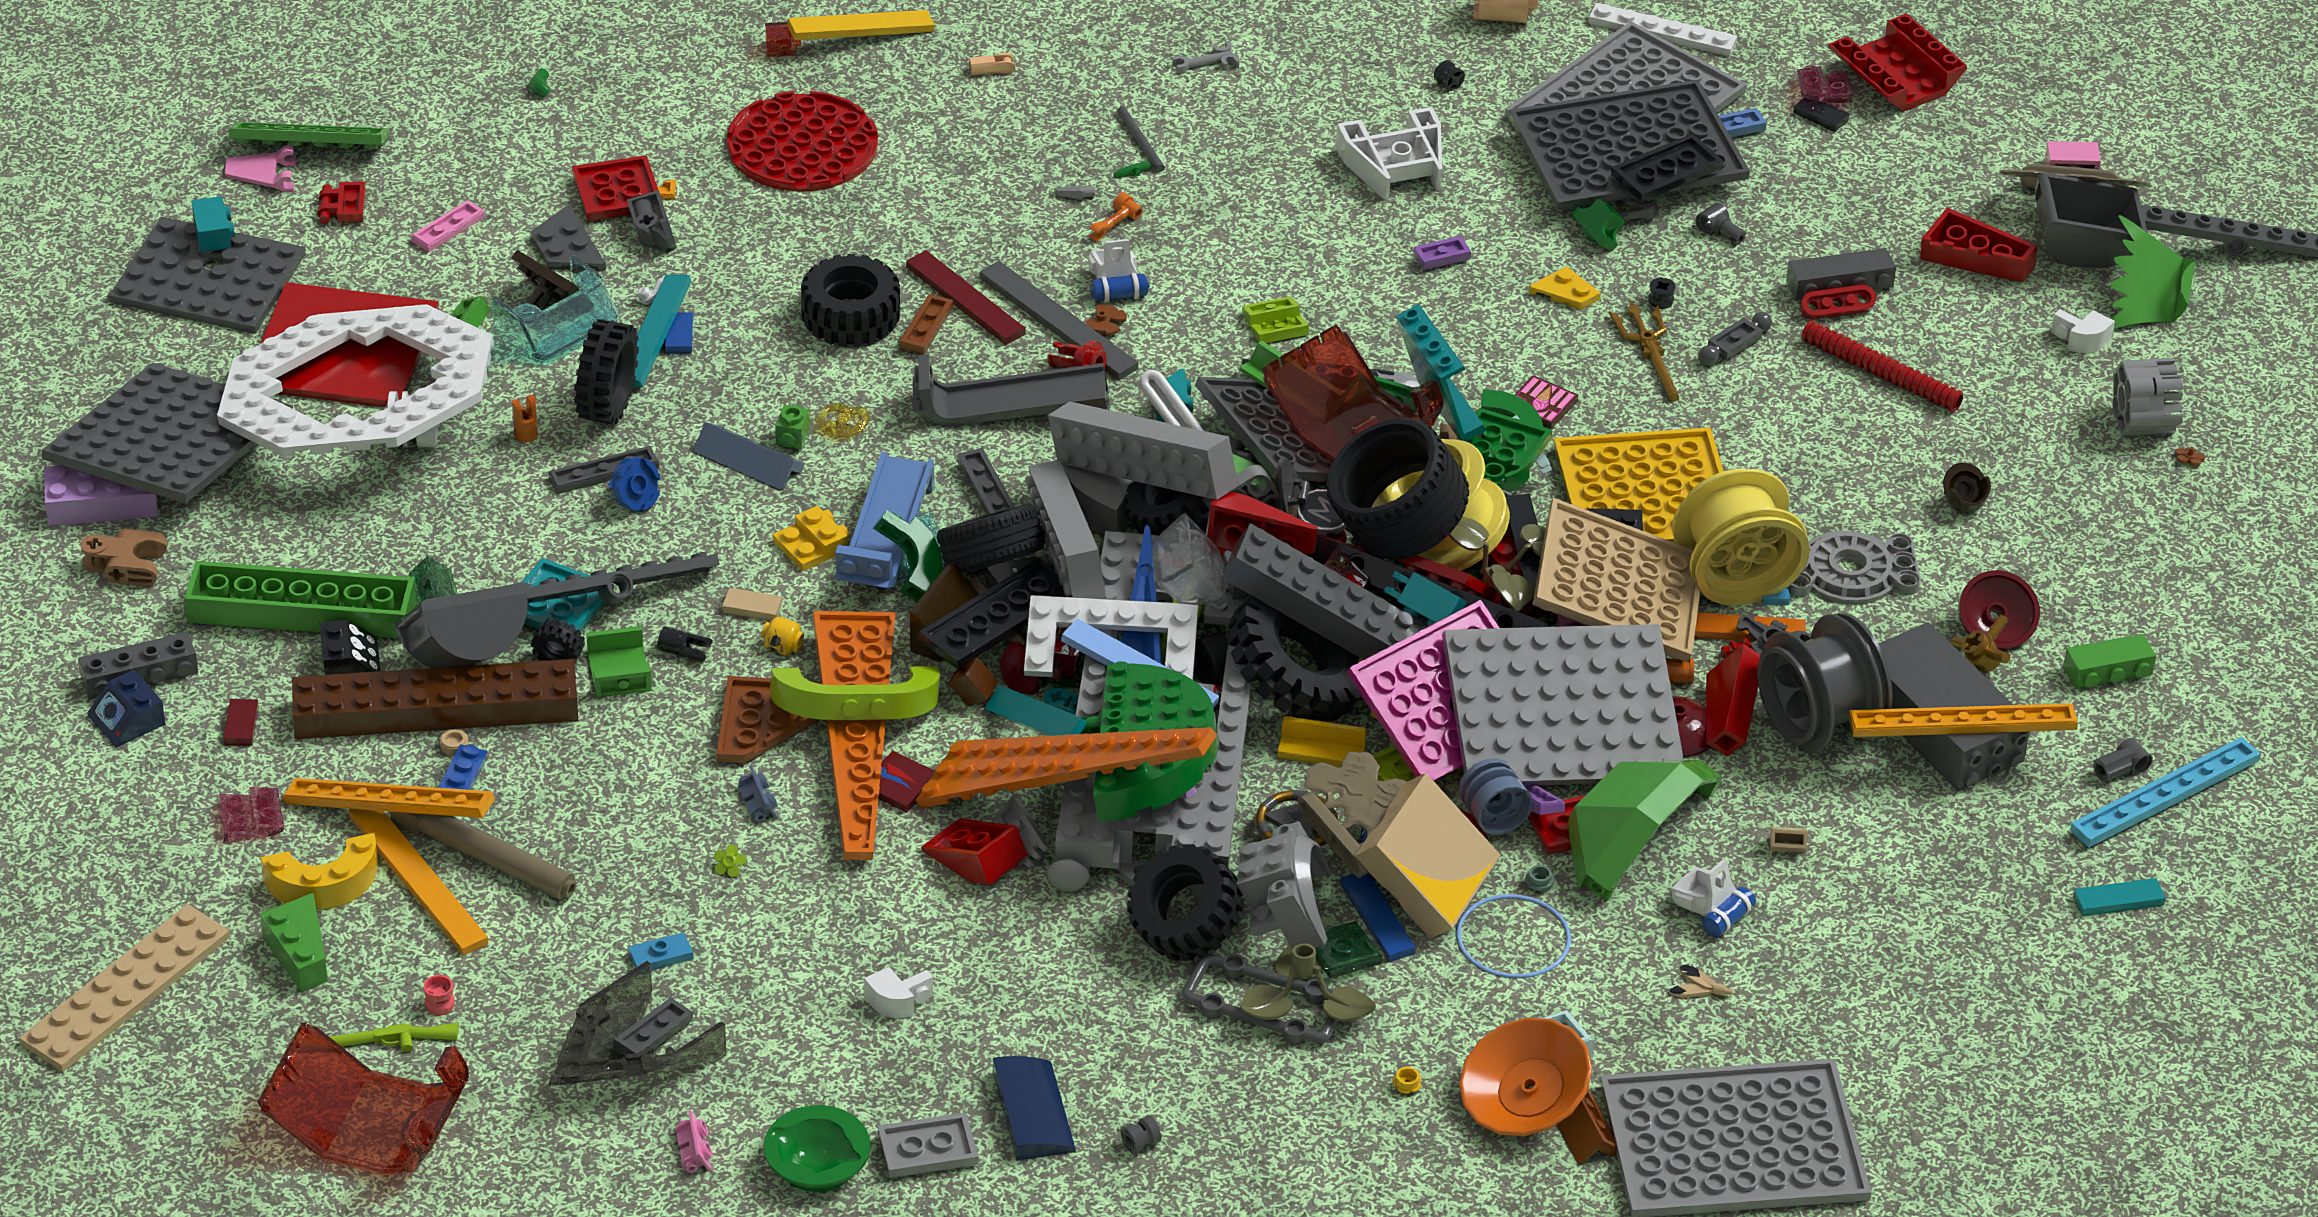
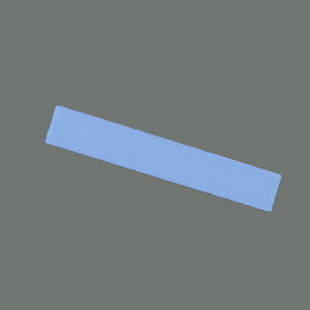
M1078 618L1062 634V642L1106 666L1107 664L1124 661L1167 668ZM1202 687L1210 697L1214 708L1218 703L1219 695Z

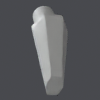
M1082 185L1054 188L1056 196L1082 201L1085 197H1095L1094 186L1082 187Z

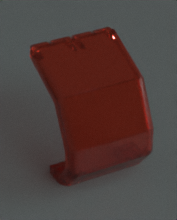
M1336 324L1320 333L1322 342H1320L1319 336L1316 335L1302 343L1300 347H1296L1280 357L1282 366H1280L1277 358L1262 367L1264 374L1262 379L1299 438L1331 462L1334 461L1341 449L1354 436L1372 425L1386 420L1407 418L1422 421L1432 428L1443 409V398L1436 380H1429L1410 391L1417 412L1380 387L1347 332H1341L1340 327Z
M302 1022L257 1103L262 1113L323 1161L383 1176L414 1173L419 1169L433 1148L468 1081L469 1069L456 1046L445 1047L434 1068L443 1081L440 1083L426 1084L373 1071L316 1026L311 1027L308 1023Z

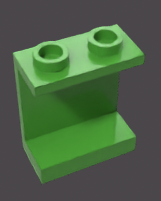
M642 626L586 633L587 653L596 697L652 691L650 665L646 663L643 648Z

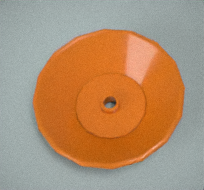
M1526 1017L1502 1024L1481 1038L1464 1061L1459 1080L1463 1106L1478 1125L1498 1135L1528 1136L1549 1130L1570 1116L1587 1094L1593 1070L1589 1050L1574 1029L1553 1019Z

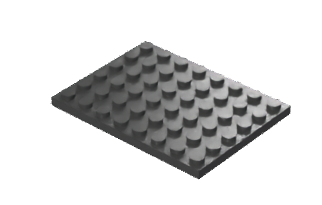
M1699 80L1509 110V119L1557 210L1592 205L1598 198L1603 202L1636 198L1611 175V168L1692 133L1723 160V168L1668 192L1749 179V168Z
M151 363L43 448L42 459L186 504L255 447L257 443L219 425L217 413L225 389L224 384L214 382L207 377L191 375L184 370L168 368L161 363ZM274 399V400H276V401H278V402H280V403H282V404H284V405H286V406H288V407H290V408L293 409V405L283 403V402H282L281 400H279V399Z

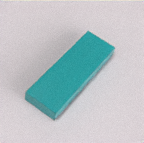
M2157 878L2074 889L2073 894L2082 916L2165 905L2166 900Z

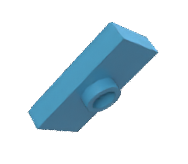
M684 932L628 947V953L637 974L693 959V950Z

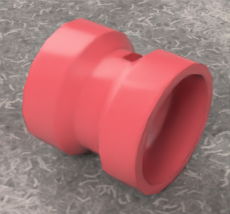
M444 975L429 977L423 986L426 1010L433 1015L441 1016L448 1014L452 1011L455 1004L452 980Z

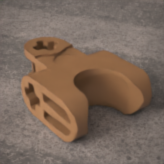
M122 529L116 534V537L98 534L89 535L82 539L80 545L81 551L85 554L82 558V565L87 571L104 573L105 578L112 583L153 586L158 577L157 568L150 560L143 559L161 558L166 552L168 542L165 536L159 532Z

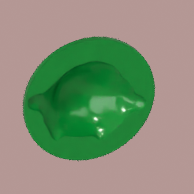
M826 1105L804 1106L785 1113L771 1125L764 1140V1154L770 1168L792 1186L809 1192H824L842 1186L864 1167L870 1154V1138L862 1122L845 1110Z

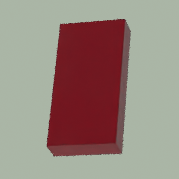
M230 699L224 732V745L253 746L259 709L258 699Z

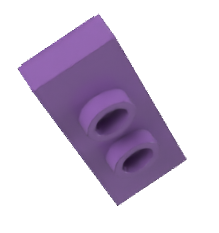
M1535 784L1525 786L1532 796L1533 805L1531 812L1538 813L1539 815L1565 812V802Z

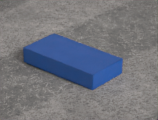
M677 312L666 336V354L692 353L693 312Z

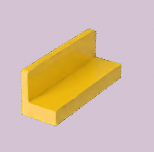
M1284 716L1277 758L1313 764L1323 762L1335 767H1342V761L1349 752H1365L1367 729Z

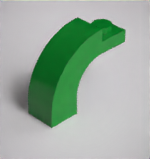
M1483 389L1481 408L1509 417L1517 415L1522 421L1543 427L1542 419L1537 410L1524 399L1503 391Z
M886 510L878 519L873 529L900 546L907 555L910 566L909 574L900 592L918 602L942 572V556L938 543L931 531L916 517L909 523H906L898 514Z

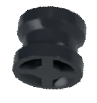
M1445 60L1436 67L1433 77L1439 84H1443L1448 91H1453L1463 84L1465 73L1460 68H1456L1455 64L1450 60Z
M1661 277L1652 280L1650 283L1651 293L1648 298L1650 305L1655 308L1658 305L1659 309L1671 307L1674 304L1675 283L1668 278Z

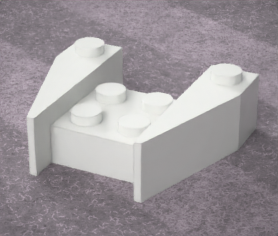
M1433 107L1409 111L1407 129L1372 136H1369L1362 120L1337 124L1335 147L1343 163L1385 201L1389 200L1390 183L1428 176L1435 190H1440L1442 176L1441 123Z

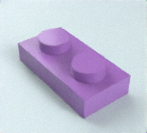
M1458 236L1415 246L1413 255L1422 269L1426 270L1471 259V250L1463 238Z

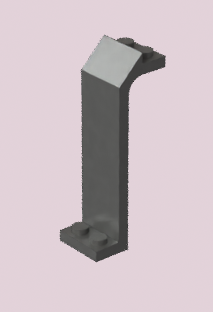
M929 354L918 355L919 366L914 367L913 412L942 427L1049 414L1068 402L1110 410L1109 389L1103 363L951 384L942 383L935 378Z

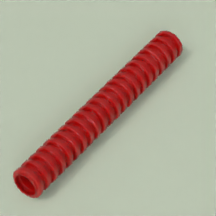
M1814 320L1809 321L1802 331L1803 342L1807 343L1809 341L1810 345H1815L1818 349L1822 348L1824 352H1829L1833 356L1836 355L1839 359L1843 358L1845 362L1850 361L1852 365H1857L1860 369L1864 368L1866 372L1871 371L1875 376L1878 374L1879 378H1885L1887 382L1892 381L1896 386L1899 384L1900 388H1906L1908 392L1913 391L1917 396L1920 394L1921 398H1927L1929 402L1934 401L1936 405H1941L1944 409L1948 408L1950 412L1956 411L1963 401V391H1956V388L1952 386L1949 388L1948 384H1942L1940 380L1935 381L1934 377H1928L1925 373L1921 374L1919 370L1914 371L1913 367H1907L1904 363L1900 364L1898 360L1893 361L1892 357H1886L1883 353L1879 354L1877 350L1872 351L1871 347H1865L1862 343L1858 344L1856 340L1851 341L1849 337L1844 338L1843 334H1837V331H1831L1830 328L1823 327L1822 324H1817Z

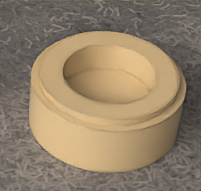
M448 730L440 737L441 750L448 755H455L460 744L469 745L468 735L462 730Z

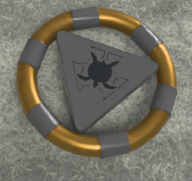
M1289 790L1279 792L1268 797L1259 806L1255 816L1257 831L1264 840L1272 838V831L1266 821L1277 827L1300 821L1307 836L1312 839L1313 827L1302 815L1298 804L1271 811L1279 803L1297 801L1300 796L1308 793V791ZM1315 794L1325 804L1326 799ZM1329 808V811L1338 820L1337 812L1335 811V809ZM1320 835L1312 839L1320 847L1327 844Z

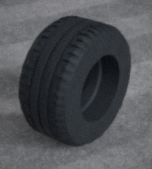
M1031 503L938 530L936 539L938 544H940L939 549L940 553H942V559L945 561L944 566L946 567L950 562L955 564L962 573H966L1042 550L1046 540L1042 534L1043 529L1040 526L1041 523L1039 517H1037L1036 508Z

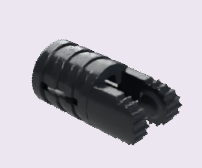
M664 626L659 634L657 648L660 651L705 662L706 654L692 649L691 644L709 648L713 640Z

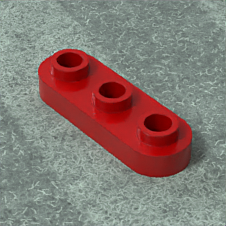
M1867 285L1812 291L1804 295L1799 308L1801 313L1808 319L1864 313L1871 310L1874 306L1876 293ZM1857 298L1864 299L1865 303H1860ZM1833 301L1839 302L1840 307H1836ZM1808 305H1814L1816 310H1811Z

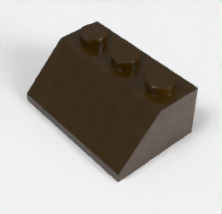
M948 563L910 611V652L940 662L942 657L919 640V631L979 595L977 590L953 563Z

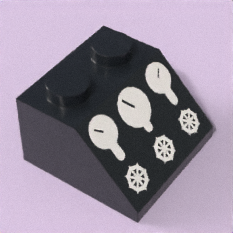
M349 620L319 622L324 675L381 671L376 636Z

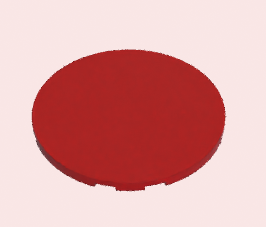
M795 91L774 94V98L764 101L759 99L736 115L727 132V151L731 161L739 171L760 184L788 191H815L846 183L869 167L878 150V131L872 119H869L861 107L840 96L817 91H810V94H795Z

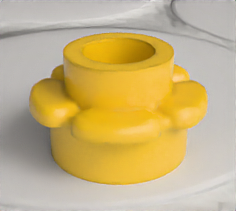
M1402 1067L1396 1072L1392 1083L1399 1092L1408 1094L1417 1092L1421 1088L1420 1082L1422 1079L1415 1068Z

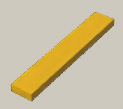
M927 10L788 18L787 22L794 40L933 32L935 27Z

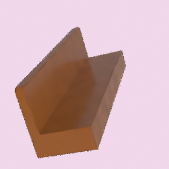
M1588 1088L1587 1094L1574 1112L1557 1124L1579 1164H1584L1598 1150L1611 1157L1617 1155V1146L1612 1130Z

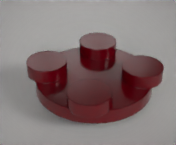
M1015 641L1009 644L1008 649L1001 656L1000 672L1002 678L1011 690L1021 694H1037L1040 690L1041 676L1024 675L1026 647L1022 643Z

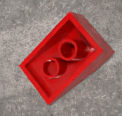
M965 818L957 819L921 846L924 853L969 882L981 883L983 885L996 883L1002 874L1017 867L1018 862L1028 855L1016 825Z

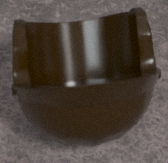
M1963 462L1956 463L1945 473L1943 493L1948 503L1955 510L1962 513H1972L1984 506L1990 494L1991 482L1989 477L1984 476L1975 465Z

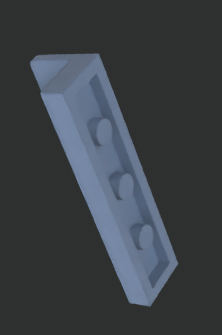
M704 422L694 447L695 453L780 490L785 488L791 471L801 473L805 463L708 422Z

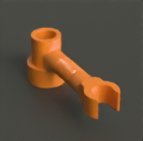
M1121 192L1115 198L1112 208L1117 212L1104 221L1092 224L1090 229L1094 232L1088 237L1096 242L1107 234L1109 229L1128 216L1133 220L1139 218L1143 213V207L1135 203L1133 197L1125 192Z

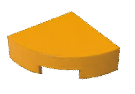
M666 180L663 182V185L658 186L661 199L675 200L676 180Z

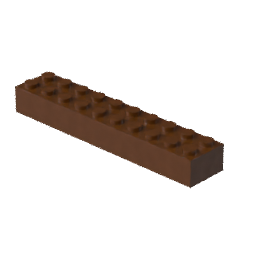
M575 660L532 661L292 677L295 739L578 721Z

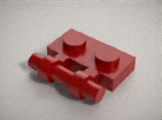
M339 182V188H332L329 184L323 185L318 199L321 203L318 206L317 212L320 223L328 224L332 216H337L338 222H364L365 182Z

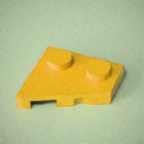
M1567 266L1529 285V293L1532 295H1536L1538 292L1551 296V301L1565 303L1570 307L1580 310L1599 301L1601 296L1598 290Z

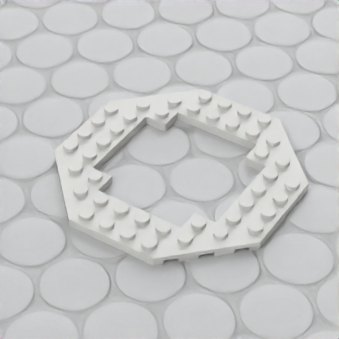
M427 304L309 316L302 323L288 327L281 334L267 338L260 345L246 349L242 354L233 358L217 413L219 425L283 457L295 456V451L310 450L311 454L333 453V448L347 446L349 451L371 449V444L386 443L387 448L398 447L482 401V390L487 380L486 371L491 361L490 352L494 347L493 336ZM388 335L441 360L440 363L430 368L432 377L437 379L436 382L416 390L414 394L396 401L393 405L382 411L375 412L364 421L345 413L336 416L334 420L327 424H322L270 398L283 391L281 381L275 378L349 339L368 346Z

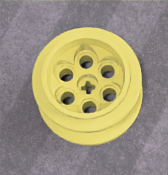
M1441 439L1466 475L1469 483V500L1462 517L1477 521L1488 531L1489 537L1486 542L1489 544V554L1502 540L1508 528L1510 512L1506 497L1497 484L1484 479V458L1475 446L1461 440ZM1424 470L1408 474L1392 483L1377 497L1372 508L1396 500L1409 491L1419 480ZM1448 535L1435 547L1418 556L1462 571L1483 559V547L1478 551L1464 549L1456 544Z
M1733 469L1717 473L1694 487L1679 505L1672 523L1674 540L1677 544L1693 550L1689 566L1692 580L1694 583L1697 582L1701 592L1713 602L1728 606L1761 602L1762 596L1778 594L1786 589L1798 578L1806 566L1810 552L1806 528L1797 516L1788 512L1790 502L1788 490L1784 483L1775 475L1755 469Z

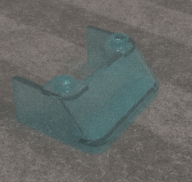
M575 255L570 256L571 282L579 288V291L552 306L541 310L535 305L525 303L511 309L497 297L492 298L494 331L537 364H552L583 347L584 340L588 338L587 332L589 329H592V323L594 321L597 322V319L620 323L619 312L601 275Z

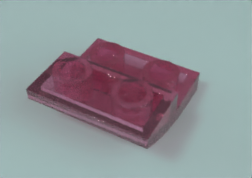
M1814 65L1797 69L1800 91L1803 97L1825 103L1853 102L1847 71H1831L1828 74H1823L1822 67Z
M249 787L248 795L219 794L217 803L223 842L265 838L283 832L284 824L278 788Z

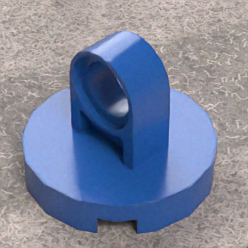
M631 457L625 458L617 465L612 479L608 483V487L613 492L616 501L624 509L630 511L646 510L655 504L660 495V490H657V480L661 479L656 466L649 459Z

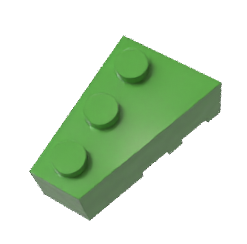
M308 894L261 913L263 939L300 992L328 982L326 959L314 894Z

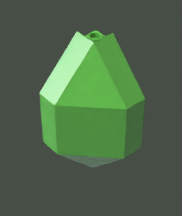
M1701 760L1619 762L1575 805L1567 822L1578 891L1586 885L1595 894L1608 901L1612 897L1622 875L1659 826L1695 790L1709 799L1715 793L1723 777Z

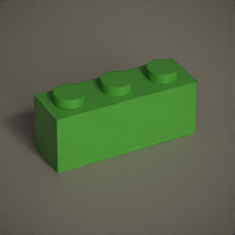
M2144 634L2068 647L2066 648L2063 668L2075 689L2091 688L2096 685L2112 682L2118 683L2122 680L2144 678L2153 675L2156 655Z

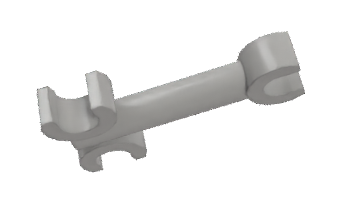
M1225 41V48H1219L1214 43L1213 54L1189 59L1183 56H1175L1172 58V66H1177V74H1184L1190 68L1221 62L1222 70L1227 71V64H1233L1236 69L1239 68L1240 59L1232 53L1231 43Z

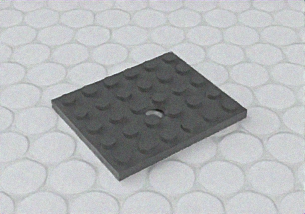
M160 217L110 293V303L256 334L282 293L285 283L289 282L306 255L305 247L235 232V237L230 238L231 248L200 252L194 223ZM213 260L223 264L215 265L211 270L203 267L206 262Z

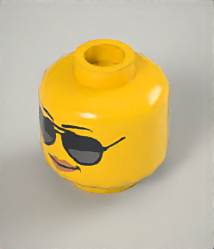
M778 616L771 623H765L761 632V638H764V646L767 650L783 656H789L793 652L797 653L801 648L804 632H801V626L797 622Z

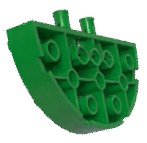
M1124 661L1107 664L1102 713L1099 716L1081 717L1087 722L1081 734L1211 727L1217 736L1205 755L1201 757L1165 762L1153 766L1148 762H1144L1132 770H1126L1122 766L1114 768L1113 773L1105 775L1101 771H1096L1093 796L1099 823L1136 816L1137 810L1149 806L1154 810L1179 798L1202 780L1204 770L1207 767H1212L1219 748V736L1212 701L1198 683L1180 672L1164 667L1127 663Z

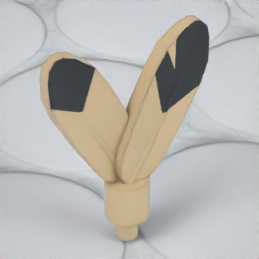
M1690 965L1680 966V971L1693 984L1677 985L1669 990L1671 996L1678 998L1700 997L1711 994L1725 997L1726 994H1734L1732 989H1727V985L1715 983L1705 973Z

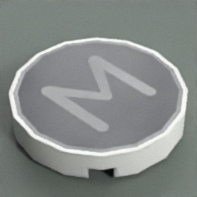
M1317 489L1308 492L1306 503H1300L1297 506L1299 519L1317 526L1318 535L1327 536V533L1334 532V535L1341 533L1347 527L1329 503L1326 494L1327 490Z

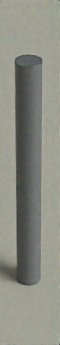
M1119 107L1117 109L1118 115L1156 172L1164 171V164L1126 107Z

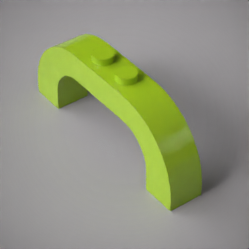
M937 666L910 667L909 681L900 684L823 685L805 679L801 675L799 668H771L770 696L772 701L781 709L807 718L821 720L905 719L923 715L936 707L938 703L940 672Z

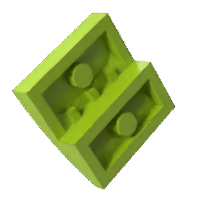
M1291 296L1242 306L1244 317L1258 342L1264 341L1269 343L1309 335V325L1300 316V306Z

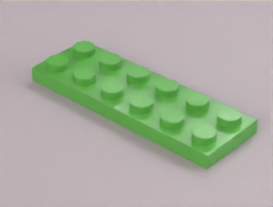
M237 122L229 128V138L236 139V143H252V140H262V144L272 145L277 144V141H287V145L299 146L302 145V142H312V146L325 147L328 146V143H338V147L352 148L353 144H363V148L377 149L378 145H382L389 139V128Z

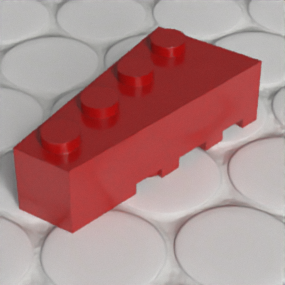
M1950 208L1944 210L1921 238V260L2022 283L2036 267L2037 245Z

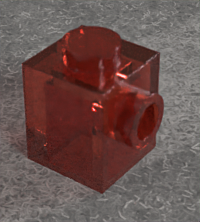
M787 22L765 23L767 57L796 56L797 46H801V40H794Z

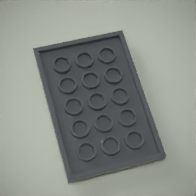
M1198 377L1195 387L1201 392L1202 397L1212 405L1215 412L1228 424L1229 429L1239 437L1242 444L1255 456L1256 461L1267 470L1272 479L1278 481L1279 459H1287L1293 465L1299 479L1320 483L1327 482L1329 469L1339 451L1334 446L1332 439L1313 418L1253 379Z

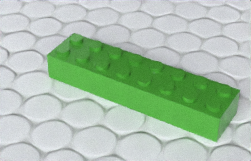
M195 561L184 598L187 623L320 633L319 622L349 620L376 637L397 639L399 637L395 628L396 622L415 608L417 602L415 577Z

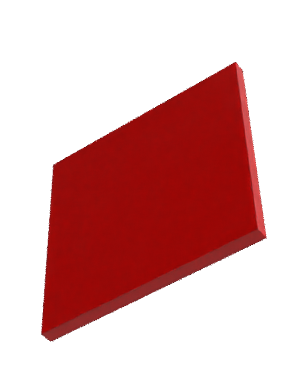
M286 282L261 343L267 338L281 334L288 327L302 323L309 316L317 314L425 304L439 309V301ZM388 335L368 346L349 339L275 378L281 381L283 391L278 394L386 407L390 391H397L398 400H401L403 391L408 390L422 351Z

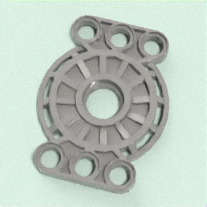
M1834 531L1818 535L1809 541L1810 552L1808 561L1801 574L1793 582H1802L1806 586L1798 587L1793 583L1788 586L1789 593L1797 597L1806 596L1812 590L1819 596L1843 604L1871 603L1886 597L1894 589L1903 595H1913L1918 592L1920 585V574L1911 537L1903 533L1891 535L1885 543L1871 535L1856 531ZM1902 544L1905 545L1906 548H1897L1893 545ZM1850 560L1860 564L1862 569L1846 571L1838 567L1837 564L1841 561ZM1905 562L1908 563L1910 566L1903 567L1899 566L1897 563ZM1907 580L1913 582L1914 584L1905 585L1901 582Z

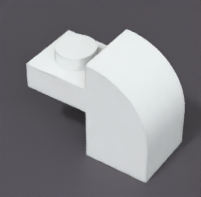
M2059 309L2054 314L2051 333L2068 341L2067 349L2070 351L2093 353L2102 349L2112 340L2115 321L2094 310L2081 320Z
M890 967L864 978V998L878 1013L886 1017H911L914 1015L915 1004L924 1003L933 997V977L927 970L903 981L898 978Z

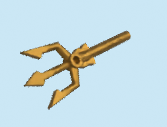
M1630 301L1628 315L1633 316L1641 334L1627 333L1622 324L1623 318L1608 311L1623 339L1640 342L1641 351H1644L1643 358L1651 359L1669 400L1672 402L1677 401L1679 394L1661 358L1664 355L1665 349L1656 340L1667 332L1659 306H1656L1652 314V319L1657 321L1659 329L1652 332L1646 330L1639 315L1641 309Z

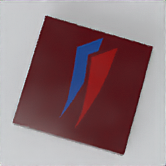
M892 751L881 763L878 799L907 813L917 803L915 800L935 770Z

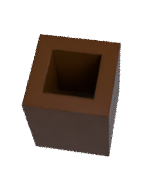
M975 658L959 667L949 680L948 685L967 706L971 707L977 703L984 704L989 701L994 694L993 689L999 681L978 658Z

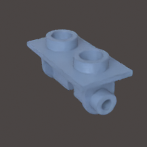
M749 765L752 774L740 777L738 788L746 801L751 818L757 822H762L767 816L772 814L775 819H779L774 809L778 806V803L771 791L767 792L766 790L770 785L762 772L757 774L752 765Z

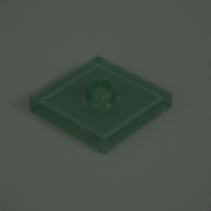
M1356 921L1325 929L1327 942L1325 945L1315 948L1316 961L1330 979L1382 964V955Z

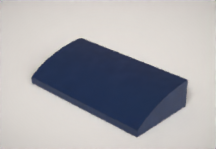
M1027 1056L994 1057L993 1076L1016 1161L1076 1152L1051 1061Z

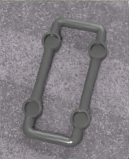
M1210 953L1200 958L1182 990L1183 1000L1190 1005L1201 1008V1012L1205 1017L1216 1019L1221 1015H1225L1283 1033L1285 1040L1290 1044H1300L1304 1040L1318 1044L1324 1043L1331 1038L1339 1022L1328 1016L1322 1030L1317 1032L1308 1029L1306 1022L1298 1018H1292L1286 1022L1278 1019H1259L1246 1014L1239 1007L1226 1004L1220 994L1208 993L1204 996L1194 994L1209 965L1222 968L1223 974L1229 979H1238L1245 975L1285 988L1288 976L1246 964L1245 958L1235 953L1228 954L1225 957ZM1294 978L1291 990L1304 993L1305 999L1309 1003L1318 1005L1327 1000L1322 994L1317 979H1310L1305 982ZM1324 981L1327 991L1332 994L1333 990L1328 989V985Z

